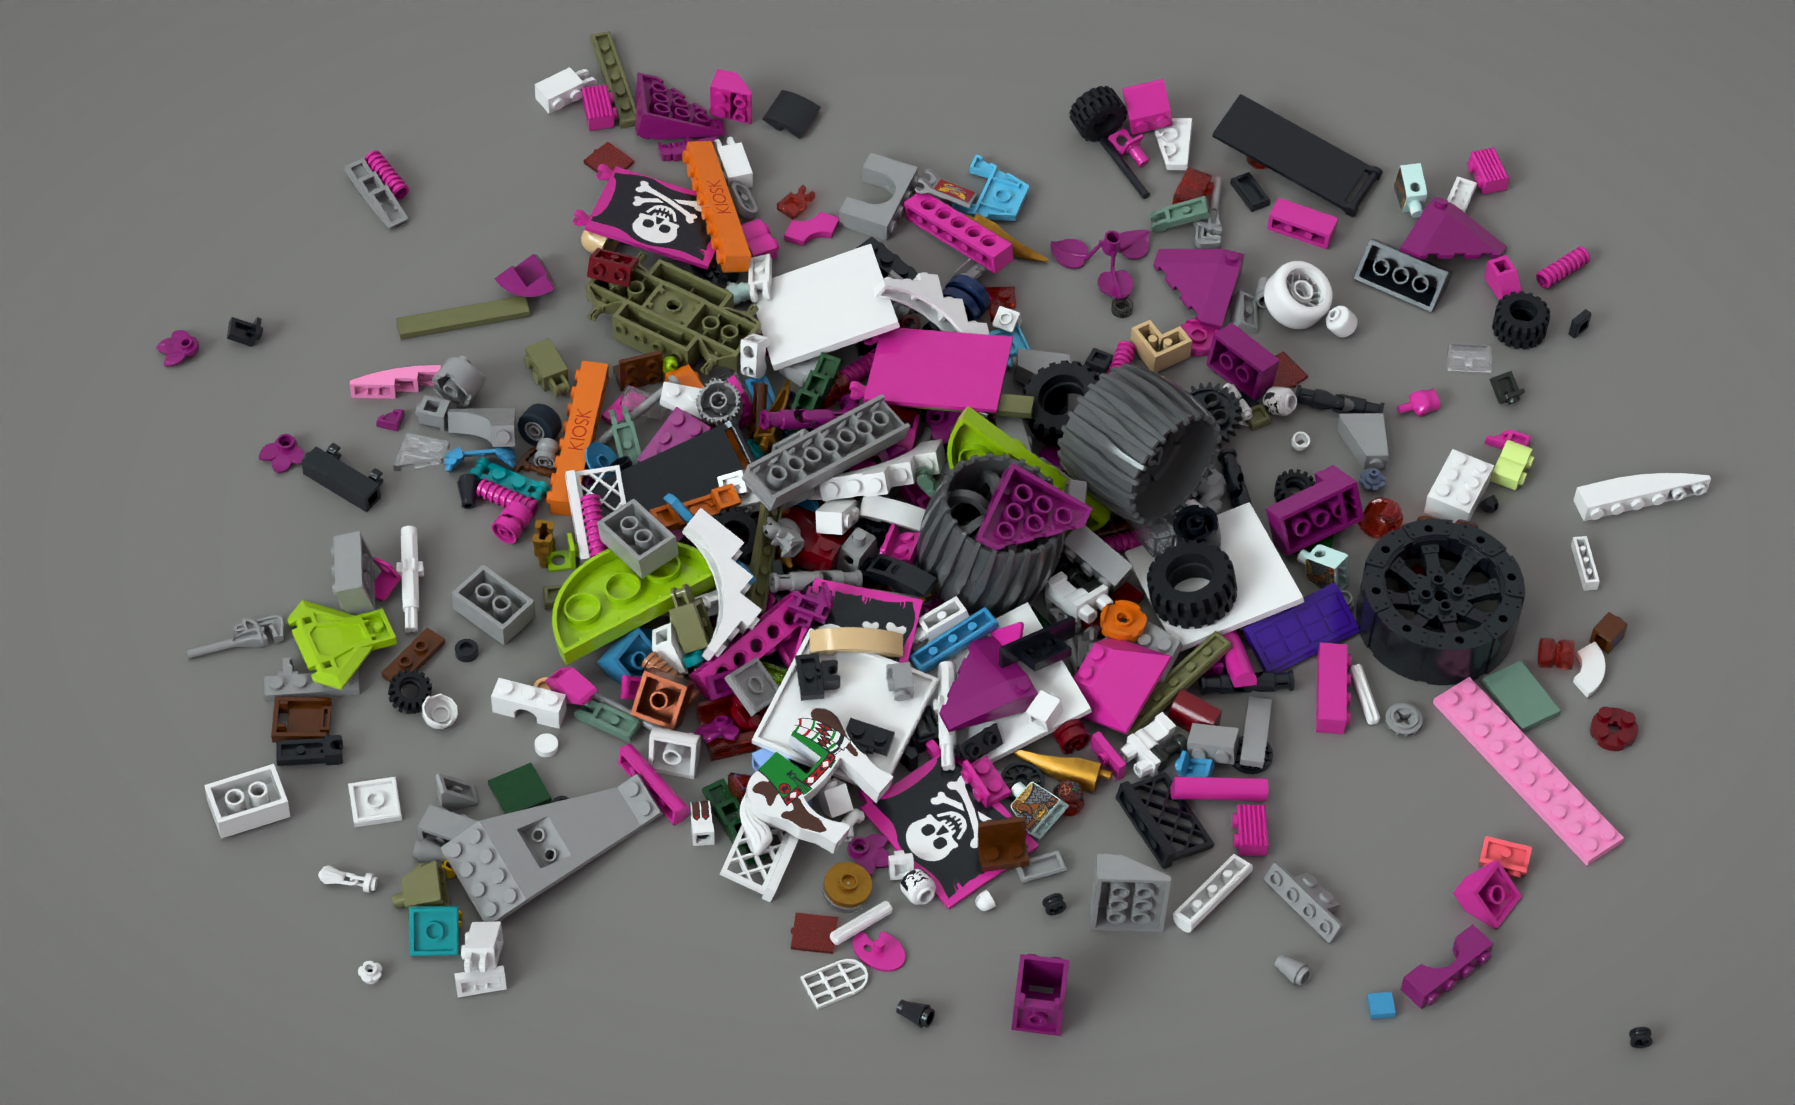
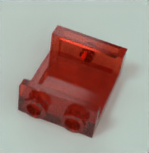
M734 694L715 700L707 699L697 703L696 712L700 727L711 723L716 717L722 715L734 720L731 713V708L733 707V701L731 700ZM734 720V725L739 728V735L735 740H728L723 736H719L710 743L705 742L711 762L757 751V745L752 744L755 731L750 729L744 730Z

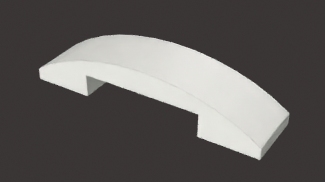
M863 495L859 516L876 522L884 521L896 524L897 526L920 532L925 509L881 496L866 497Z

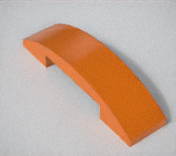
M732 483L712 489L708 495L683 502V505L693 516L702 508L712 517L716 514L719 515L720 511L724 509L729 511L730 508L741 504V500ZM668 504L649 510V513L668 530L686 527L683 520Z

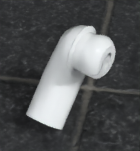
M858 808L848 812L841 821L850 826L845 842H850L854 839V824L864 821V812Z

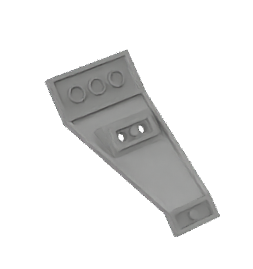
M635 774L615 788L479 820L440 848L484 922H498L663 815V812L641 776ZM542 832V838L537 840V834ZM550 852H554L552 859L548 858Z

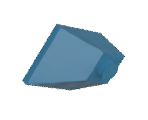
M636 628L612 644L597 663L612 680L619 684H622L623 675L642 677L644 670L647 669L642 668V662L653 652L652 643L640 628Z

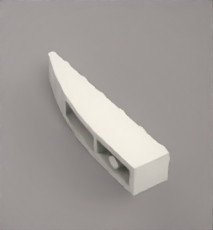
M1654 473L1618 477L1577 487L1573 501L1583 521L1597 520L1609 515H1618L1630 510H1639L1651 505H1660L1672 500L1677 501L1693 495H1702L1707 492L1711 477L1709 475L1687 473Z

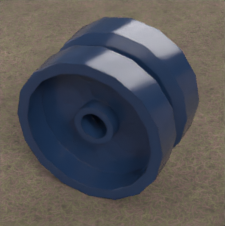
M959 274L953 276L942 290L943 297L963 299L968 322H978L980 317L990 307L991 299L986 289L977 280L967 275Z

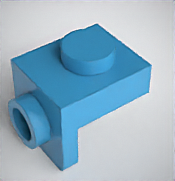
M1182 750L1180 758L1176 761L1175 769L1180 777H1211L1215 763L1213 759H1193L1188 751Z

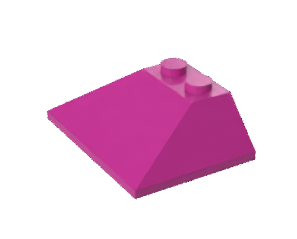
M1110 637L1095 642L1073 678L1092 711L1081 718L1128 734L1172 657L1128 641L1116 640Z

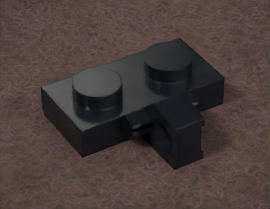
M850 718L846 727L850 740L863 754L867 755L869 753L873 755L875 752L884 756L888 755L895 732Z

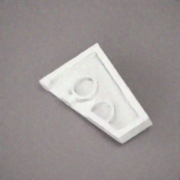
M1172 118L1173 125L1153 131L1166 169L1188 170L1193 125L1192 118Z
M664 382L660 405L672 411L678 407L705 424L696 406L697 395H700L699 391L703 389ZM722 401L718 402V406H717V407L722 406V405H723V402H722Z

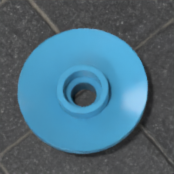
M600 442L591 443L585 451V459L589 469L609 467L613 461L618 459V456L610 447ZM605 473L602 479H605L613 475V473Z

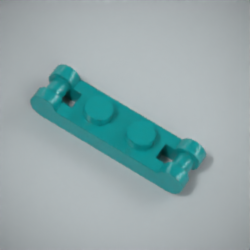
M479 457L476 467L472 468L468 473L476 475L479 482L486 478L489 482L493 481L495 484H500L501 487H507V490L512 489L514 492H519L520 495L524 494L526 497H531L532 500L536 499L538 505L543 500L542 496L546 495L550 490V486L546 482H538L491 463L485 457Z

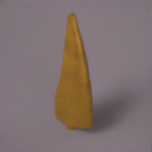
M977 213L975 217L968 214L965 215L989 231H993L1004 240H1008L1012 244L1014 257L1042 262L1049 261L1048 258L1010 236L995 222Z
M791 380L786 381L768 412H779L780 410L788 409ZM759 422L753 436L759 445L758 449L768 454L771 453L773 444L781 441L784 430L780 428L763 430Z
M1023 750L1013 752L1014 755L1024 762L1035 765L1041 772L1062 782H1077L1080 784L1078 787L1093 793L1097 789L1100 778L1111 780L1113 771L1103 769L1101 763L1082 758L1048 756Z

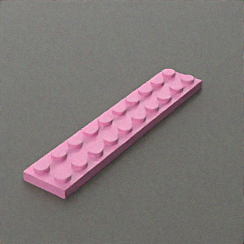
M1470 677L1434 698L1433 704L1586 866L1623 843L1624 837Z

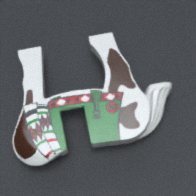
M810 707L802 710L797 715L789 746L814 764L813 768L806 774L778 752H775L751 776L748 782L746 793L740 804V819L755 855H760L773 840L769 826L784 830L798 839L815 843L831 853H834L848 837L850 826L846 823L828 820L820 816L807 803L826 785L836 768H840L875 803L879 801L891 786L893 776L877 768L868 759L867 755L857 749L850 740L839 717L833 711L821 707Z

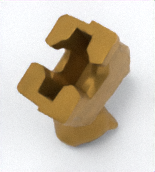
M536 520V534H533L532 539L534 555L538 557L539 566L545 568L547 566V558L551 556V552L556 551V542L553 537L554 522Z

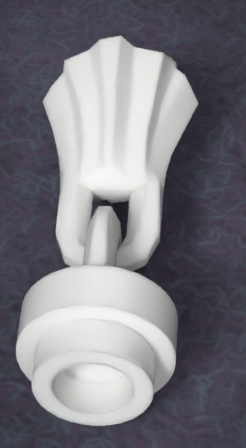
M329 865L324 866L318 874V877L324 884L362 886L363 892L367 893L376 891L378 885V877H375L372 873H366L365 877L337 870ZM345 876L351 877L350 881H345Z

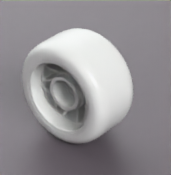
M1291 261L1282 265L1268 279L1264 289V301L1270 314L1279 323L1291 329H1306L1316 324L1328 312L1333 299L1332 287L1324 273L1316 266L1304 261Z

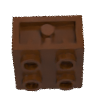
M659 350L619 360V365L613 366V372L620 391L627 390L629 387L635 389L662 382V352Z
M1013 816L1008 819H990L978 823L977 849L982 872L1029 866L1030 860L1026 845V817Z

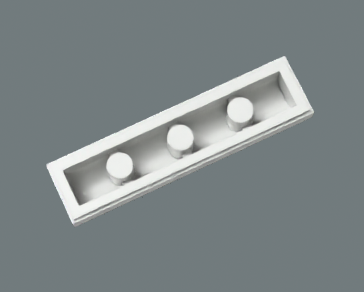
M1233 854L1173 913V920L1176 925L1184 932L1190 933L1253 871V865Z

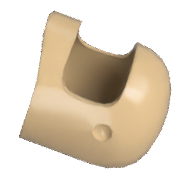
M586 230L583 231L581 236L582 247L590 253H593L597 248L614 252L620 241L608 242L607 237Z

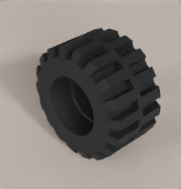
M1098 86L1077 98L1069 112V117L1086 141L1095 142L1099 141L1102 137L1108 138L1116 133L1123 126L1128 113L1127 108L1112 88H1109V86Z
M1519 291V293L1511 292L1510 296L1506 294L1503 296V299L1498 301L1492 324L1494 335L1499 336L1498 340L1500 342H1505L1506 346H1513L1514 349L1523 348L1525 350L1529 346L1534 348L1546 336L1550 320V309L1547 308L1545 301H1541L1539 296H1533V293L1529 292L1526 294L1524 291Z
M732 507L729 511H725V509L720 511V514H716L713 518L727 529L739 527L747 532L749 539L747 544L739 549L743 553L738 560L743 564L751 563L758 518H754L753 513L750 511L748 513L744 512L743 508L735 510V507Z

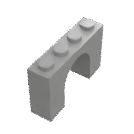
M870 153L863 165L862 181L887 189L892 193L893 197L881 204H869L847 197L839 211V226L887 241L890 233L893 234L896 230L897 219H901L904 214V202L912 197L913 188L915 189L919 185L918 167Z

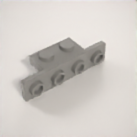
M1279 862L1273 863L1264 877L1265 882L1328 943L1333 942L1343 927L1342 923L1331 914L1340 906L1334 899V896L1326 891L1312 875L1304 873L1293 877Z

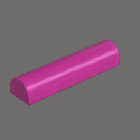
M1237 629L1222 635L1233 646L1222 657L1233 686L1257 685L1256 674Z
M632 744L621 747L618 764L630 777H633L635 774L641 776L661 811L673 825L676 826L685 820L690 813V808Z
M1176 776L1170 786L1171 798L1178 800L1267 801L1268 779Z

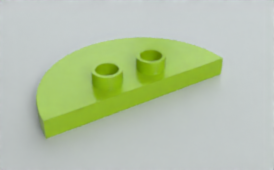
M968 406L961 413L952 430L947 446L950 470L962 460L967 461L973 455L981 457L987 453H993V456L1009 454V458L1018 461L1022 458L1025 459L1026 464L1033 468L1036 466L1041 468L1040 472L1046 477L1050 476L1053 479V485L1064 491L1065 481L1068 479L1062 476L1056 467L1043 462L1027 450L1021 441L1008 436ZM1086 493L1085 504L1093 509L1085 526L1093 532L1107 523L1111 511ZM1073 529L1067 530L1066 537L1072 532Z
M677 542L679 555L643 579L611 549L598 553L580 565L559 590L552 612L554 637L557 649L565 664L568 665L667 613L669 609L675 606L671 597V588L677 587L679 589L682 588V585L688 584L694 597L714 588L716 584L713 574L700 551L690 545Z

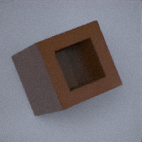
M1608 612L1593 628L1589 642H1596L1601 650L1609 654L1624 638L1628 624L1620 617Z

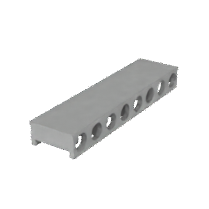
M881 394L748 464L741 479L764 506L771 511L905 439L910 425L908 423L904 424L884 401L885 396Z

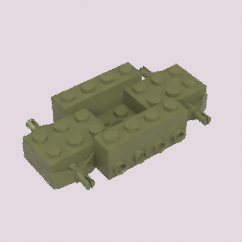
M642 251L636 256L639 258L638 266L631 274L628 287L593 278L586 284V297L594 307L588 314L590 320L596 321L601 313L614 314L612 316L613 339L644 354L660 350L663 354V359L667 356L676 358L677 368L688 364L693 368L699 361L700 354L706 360V363L700 368V371L703 374L705 373V375H708L715 366L728 367L737 372L741 368V339L753 333L761 335V323L753 317L759 310L757 305L751 304L747 311L734 309V294L729 290L718 287L708 280H703L691 272L684 271L672 263L658 259L648 271L641 265L647 258V255L644 252L642 254ZM668 307L676 308V310H670Z

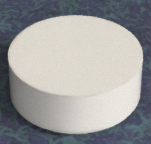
M541 734L535 739V752L539 756L552 757L557 753L558 740L554 735Z

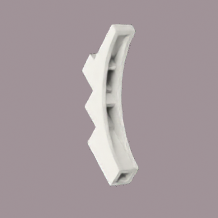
M923 272L916 275L913 280L886 277L873 289L875 297L890 299L907 305L932 321L941 331L990 335L987 323L968 322L963 299L943 297L937 274Z
M943 440L920 442L911 451L889 461L838 474L820 484L822 500L829 501L863 495L871 497L888 494L892 487L914 484L917 479L916 469L920 468V466H926L928 470L932 471V475L940 474L946 462Z
M700 508L682 533L697 547L705 558L713 574L718 592L719 610L716 628L709 645L702 654L706 660L710 661L714 655L719 657L726 646L723 643L727 638L732 641L738 632L743 634L747 628L752 630L760 621L757 616L762 609L744 596L751 587L748 582L753 577V575L735 562L743 553L739 549L744 542Z

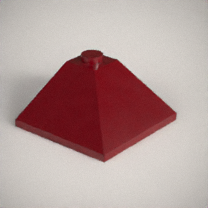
M798 505L793 506L786 518L796 522L801 530V537L805 542L803 549L795 557H791L792 563L810 571L834 570L838 562L841 546L855 529L851 527L843 535L816 533V513ZM776 549V554H775V556L780 558V556H779V554H778V552H777V549Z

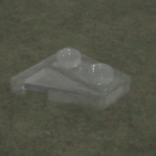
M406 432L393 465L394 471H401V467L412 465L415 468H421L426 465L443 464L445 461L444 456L450 448L449 441Z

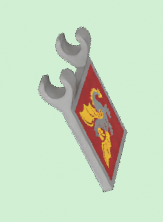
M929 168L925 169L924 172L930 174L931 179L919 178L918 182L923 183L924 188H915L917 193H932L967 208H970L978 192L938 177Z

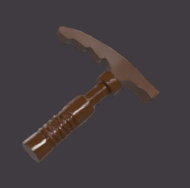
M537 445L529 449L518 460L517 465L513 469V472L519 473L522 469L525 471L531 470L539 475L550 478L552 473H556V470L543 466L537 467L532 465V463L526 462L537 452Z

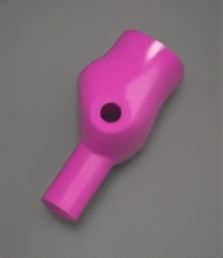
M1433 388L1413 392L1409 395L1410 402L1397 405L1399 414L1413 410L1419 417L1429 412L1440 410V401Z

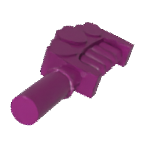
M689 136L685 137L686 141L668 143L667 145H662L661 142H658L661 160L682 161L683 150H686L687 142H691ZM717 136L696 139L694 141H712L714 145V140H717Z

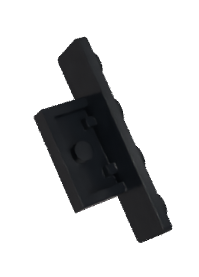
M1070 616L999 648V666L1004 668L1021 661L1035 672L1071 656L1072 648L1064 641L1075 636L1076 618Z

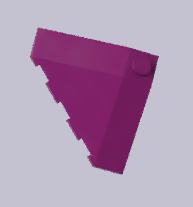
M638 72L636 84V135L644 139L651 138L656 140L677 139L688 136L693 138L724 135L723 121L718 118L711 119L706 114L707 110L697 103L689 104L684 99L685 95L675 88L667 89L663 85L664 81L659 77Z
M1434 197L1407 236L1400 251L1418 259H1427L1428 255L1434 254L1438 255V259H1453L1454 255L1463 254L1465 259H1480L1481 255L1486 254L1491 255V258L1501 257L1506 251L1507 246L1456 205L1448 202L1445 198Z
M1159 249L1153 264L1157 271L1162 269L1166 274L1165 281L1172 290H1176V288L1182 294L1180 300L1188 310L1193 308L1198 314L1196 315V320L1200 324L1222 329L1242 273L1245 254L1226 249Z
M1012 463L1003 472L975 540L996 551L1004 549L1008 545L1032 542L1035 538L1059 535L1066 530L1082 529L1093 508Z
M993 636L972 641L968 648L970 652L961 663L957 673L959 676L956 681H953L947 694L948 700L945 705H942L939 712L949 732L1026 712L1038 695L1030 678L1017 663L1004 668L999 666V648L1001 645Z

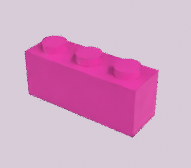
M1278 198L1269 215L1267 229L1328 249L1336 233L1338 218Z

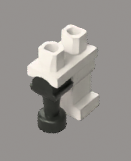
M1077 567L1070 568L1066 574L1061 571L1052 576L1045 584V597L1066 614L1076 618V622L1082 619L1090 624L1097 618L1096 610L1100 609L1102 611L1107 604L1109 606L1113 605V600L1108 596V587L1104 584L1101 585L1098 580L1086 581L1082 578L1083 574Z
M1161 712L1155 716V720L1149 725L1128 736L1127 743L1120 749L1119 755L1125 763L1132 759L1137 761L1134 764L1133 770L1140 778L1149 774L1154 777L1159 774V771L1167 767L1168 759L1176 752L1181 754L1182 750L1187 751V739L1182 734L1174 736L1176 725ZM1171 741V744H1170V745H1168V746H1166V747H1164V748L1162 747V746H1164L1165 744H1167L1168 742Z

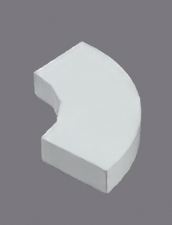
M1596 642L1582 648L1576 654L1580 662L1581 671L1574 677L1573 683L1587 698L1598 690L1605 674L1604 655Z

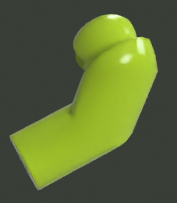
M667 356L663 359L664 373L678 369L675 357Z

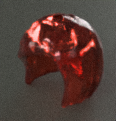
M1377 497L1366 506L1363 513L1364 520L1358 522L1364 534L1372 538L1381 539L1393 529L1395 531L1401 529L1404 515L1397 502L1390 498Z

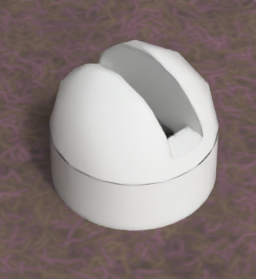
M1305 432L1295 433L1291 440V445L1296 451H1304L1310 444V437Z
M987 890L981 892L975 899V904L981 911H988L996 907L992 896Z

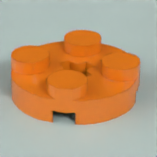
M1118 600L1113 605L1109 606L1107 604L1102 609L1100 615L1102 634L1105 637L1116 640L1136 642L1138 637L1145 631L1146 614L1140 611L1141 607L1131 601ZM1122 618L1126 619V623L1120 622Z

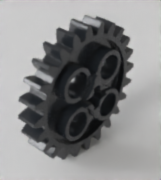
M1211 382L1205 388L1200 383L1197 390L1192 385V392L1189 394L1199 401L1216 421L1225 419L1223 422H1217L1221 429L1218 434L1222 437V441L1224 440L1229 443L1228 436H1236L1234 429H1240L1239 422L1243 421L1241 415L1243 411L1241 406H1239V399L1235 397L1234 392L1229 393L1228 387L1221 390L1219 383L1215 388L1212 387ZM1216 401L1215 404L1208 405L1210 402ZM1222 442L1218 443L1220 448L1222 447Z

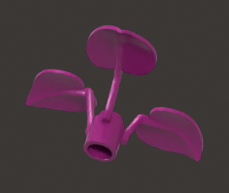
M1132 230L1122 233L1108 231L1105 233L1104 240H1099L1098 245L1089 254L1087 246L1076 239L1051 241L1050 246L1055 259L1062 266L1070 269L1081 268L1084 265V259L1089 260L1102 247L1103 252L1111 256V272L1100 274L1097 280L1098 287L1101 292L1110 297L1125 299L1131 294L1133 280L1127 271L1119 270L1115 272L1116 253L1123 252V255L1129 259L1143 258L1149 249L1150 231Z

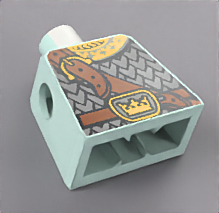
M1421 163L1400 165L1393 186L1402 212H1410L1413 218H1418L1423 213V207L1427 198V189Z
M1321 544L1317 545L1311 552L1304 549L1300 551L1297 561L1305 565L1308 581L1321 589L1334 582L1340 590H1344L1349 585V561L1347 554Z
M1033 781L1027 787L1018 782L1011 789V793L1016 797L1011 804V809L1017 817H1026V830L1039 840L1069 807L1066 802Z

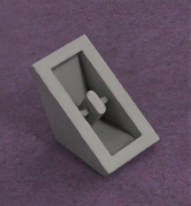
M441 773L435 775L437 794L441 807L446 808L448 811H455L475 806L479 803L473 783Z

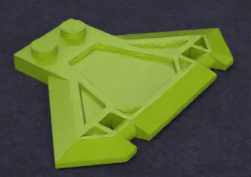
M301 600L287 618L289 626H297V628L292 630V634L308 670H317V672L311 674L313 682L339 690L345 687L371 651L397 644L396 636L383 608L353 615Z

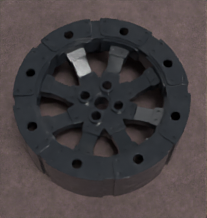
M1426 519L1402 525L1401 529L1396 531L1393 529L1384 535L1375 544L1367 557L1356 605V622L1359 626V634L1366 647L1373 652V656L1388 669L1413 681L1427 682V684L1456 685L1468 677L1476 680L1479 676L1494 670L1505 659L1512 647L1525 598V584L1521 569L1513 555L1510 556L1506 552L1507 548L1496 538L1477 527L1462 523V525L1452 523L1453 520ZM1439 557L1440 559L1453 562L1458 561L1459 563L1454 570L1445 574L1443 568H1440ZM1410 558L1423 560L1425 576L1414 573L1405 565L1403 560ZM1472 571L1481 572L1490 579L1488 583L1473 587L1472 585H1464L1465 580ZM1389 575L1393 579H1397L1408 588V593H1397L1387 589V576ZM1498 599V607L1494 613L1490 611L1486 613L1473 608L1474 603ZM1396 609L1410 610L1414 612L1415 617L1411 620L1406 619ZM1465 622L1478 628L1462 632L1459 631L1457 624ZM1429 626L1431 628L1441 629L1442 633L1429 631L1425 628Z

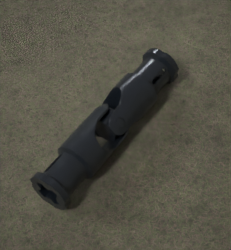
M1301 385L1297 386L1295 394L1297 404L1312 405V408L1320 410L1333 408L1332 410L1339 414L1383 413L1385 404L1382 402L1381 404L1367 402L1364 398L1345 394H1335L1334 396L1326 390L1317 388L1316 390L1302 388ZM1345 398L1350 399L1354 403L1351 411H1342L1345 406Z
M1225 449L1219 453L1217 459L1222 464V475L1228 485L1227 491L1232 509L1248 502L1252 505L1247 487L1244 484L1241 466L1236 460L1237 452L1234 449Z
M1288 670V673H1274L1273 671L1256 672L1257 685L1244 686L1242 688L1233 686L1228 673H1220L1219 676H1205L1203 674L1199 678L1200 694L1205 695L1208 692H1220V694L1248 693L1252 691L1274 692L1275 689L1294 691L1293 670Z

